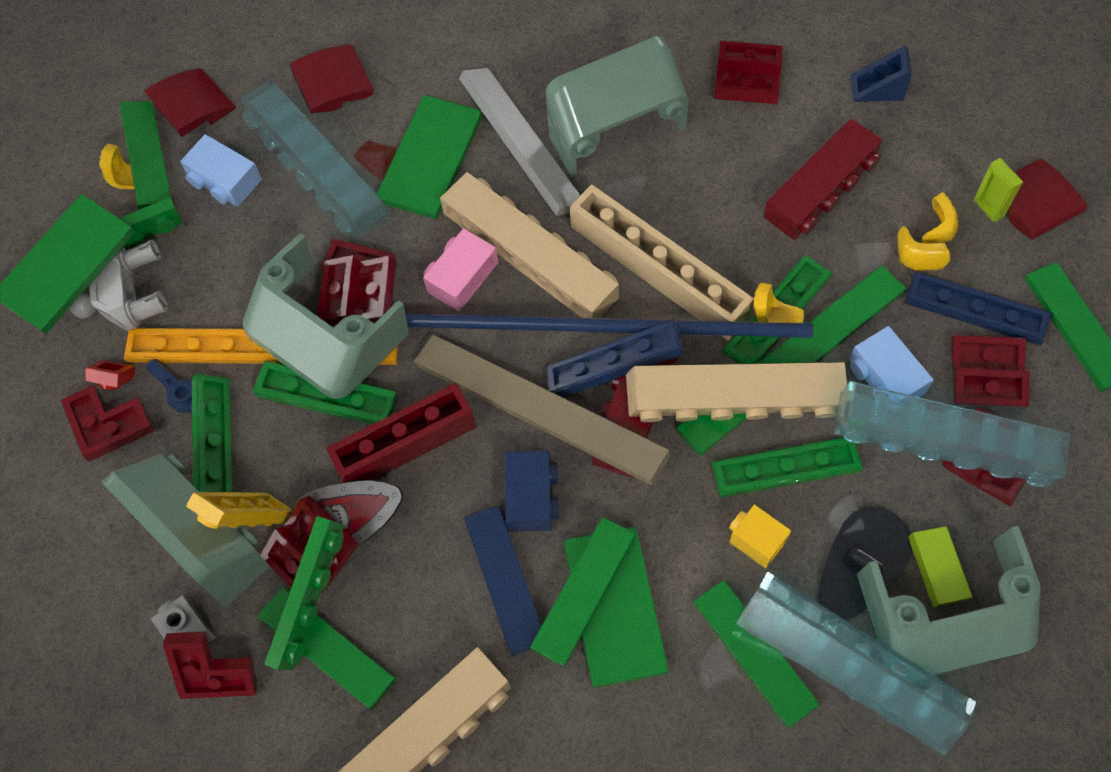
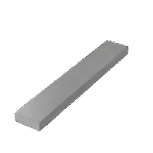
M488 68L462 71L459 80L556 216L569 214L570 206L580 197V194Z

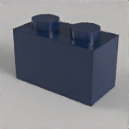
M549 451L505 452V510L508 532L552 531V520L559 519L558 497H551V485H558L557 463H550Z

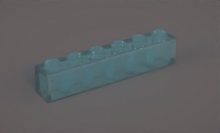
M272 79L240 99L245 111L241 115L251 130L258 128L261 132L259 136L269 150L275 148L279 152L277 156L282 165L288 171L293 168L298 173L295 176L305 191L310 189L316 194L314 198L317 204L325 213L330 210L335 215L333 220L342 233L350 232L357 240L388 218L384 203Z
M849 381L840 393L834 434L844 436V439L849 442L865 443L867 441L879 444L882 449L890 452L909 451L917 453V456L924 460L936 461L942 459L954 462V465L961 469L980 468L990 471L991 475L999 478L1026 479L1028 484L1037 487H1048L1066 475L1070 433Z
M769 572L764 576L736 623L746 629L750 635L760 638L779 650L786 658L793 659L812 671L819 679L834 685L848 694L852 700L867 706L881 715L888 723L897 725L917 738L923 745L933 748L944 756L970 726L975 706L974 700Z

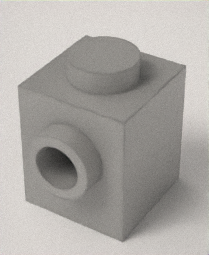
M183 595L165 602L159 608V613L150 618L164 639L166 633L205 632L208 643L216 638L195 606Z

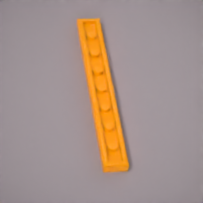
M135 328L128 331L124 354L126 362L149 363L151 360L157 359L160 363L264 364V361L283 364L251 341L244 329ZM398 346L379 365H397Z

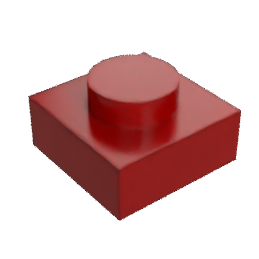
M103 359L86 367L85 381L97 383L102 389H119L121 385L133 379L135 366Z

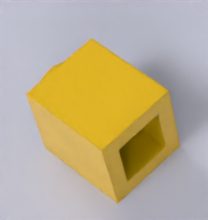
M755 504L747 514L741 511L729 527L733 531L730 543L765 569L788 541L791 533L790 529Z

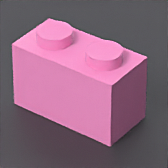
M463 228L457 237H452L447 242L444 253L436 262L430 263L426 268L423 280L427 293L460 312L499 263L496 247Z

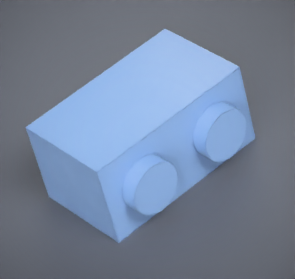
M206 134L180 161L187 174L185 176L186 180L199 190L202 187L210 190V194L222 204L230 202L238 207L262 180L254 162Z
M889 326L856 345L849 359L853 374L859 380L865 379L873 389L872 395L877 404L883 408L887 407L892 414L927 393L934 380Z

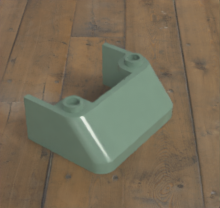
M661 36L652 37L560 75L548 84L546 88L549 140L571 178L577 175L576 159L593 154L600 142V133L656 110L660 118L674 120L680 131L686 129L689 100L672 50L666 40Z
M299 233L260 270L243 318V327L251 341L323 394L334 399L343 398L349 395L409 335L404 304L398 300L375 324L360 315L345 317L334 328L287 295L295 285L314 269L306 237Z
M159 453L116 469L107 475L101 483L179 565L223 607H228L270 567L253 548L258 541L244 526L239 530L229 526L213 529L197 520L198 514L186 507L193 492L199 491L182 475L187 469L174 455L170 454L165 458Z
M1019 526L1011 527L993 540L1004 572L998 582V591L1003 602L1000 605L930 622L924 605L917 598L909 595L888 597L877 560L869 562L857 573L887 669L895 678L901 681H913L1025 653L1037 644L1039 638L1040 583Z

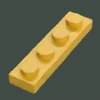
M193 492L186 507L198 514L197 520L200 523L213 529L223 526L237 528L244 525L255 527L256 525L272 526L273 524H285L289 519L291 511L290 507L268 493Z

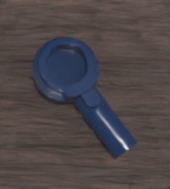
M157 359L151 360L146 368L168 389L167 402L170 407L180 413L191 412L192 380H178Z

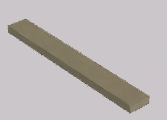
M434 334L414 360L416 366L450 384L457 383L460 389L651 486L671 456L668 449Z

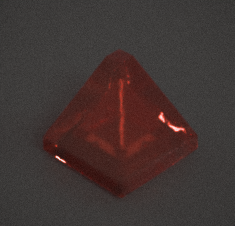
M367 141L355 153L354 158L378 179L384 180L397 148Z

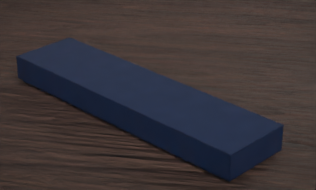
M917 271L913 274L904 302L914 307L1007 336L1026 338L1027 342L1040 346L1044 342L1051 312Z
M673 319L547 366L549 391L563 398L625 376L634 366H652L683 355L684 350L678 323Z
M495 506L464 517L511 657L530 651V646L537 636L541 624L500 508Z

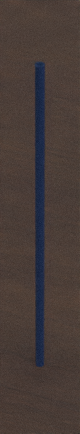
M311 311L317 316V311ZM405 313L408 327L638 333L671 321ZM675 320L680 327V333L686 335L813 338V323Z

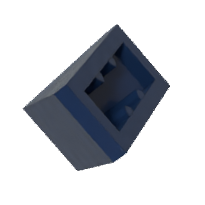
M904 45L851 75L853 101H903L912 76L908 47Z

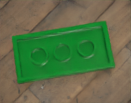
M423 95L375 197L377 203L437 220L442 210L440 197L452 187L483 118L482 111Z
M80 194L1 282L0 303L46 335L135 234L134 229L88 197Z
M636 526L625 528L635 533V539L582 635L593 689L665 675L669 672ZM592 535L564 540L570 574Z

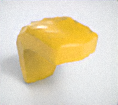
M106 144L101 151L99 161L104 179L115 188L134 189L130 165L123 160L119 146Z
M941 192L932 199V205L942 223L923 235L921 243L930 244L952 241L958 230L959 221L956 208L952 205L949 197L944 192Z
M905 226L899 229L897 235L899 261L906 267L916 271L943 269L950 262V252L945 243H919L912 238Z
M760 283L753 298V308L758 322L803 323V309L778 301L773 294L771 284Z

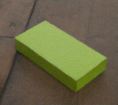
M998 158L990 164L974 197V201L993 222H997L1005 217L1023 181L1001 158Z
M947 526L914 532L908 536L933 608L956 604L973 598Z

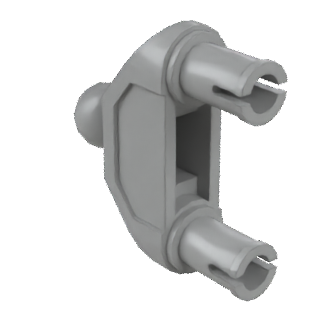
M149 240L129 250L121 248L89 285L90 294L83 292L69 308L71 313L75 317L84 319L91 317L97 310L108 321L126 331L138 328L142 320L168 311L166 298L160 291L136 300L133 276L136 268L161 260V252L155 241Z

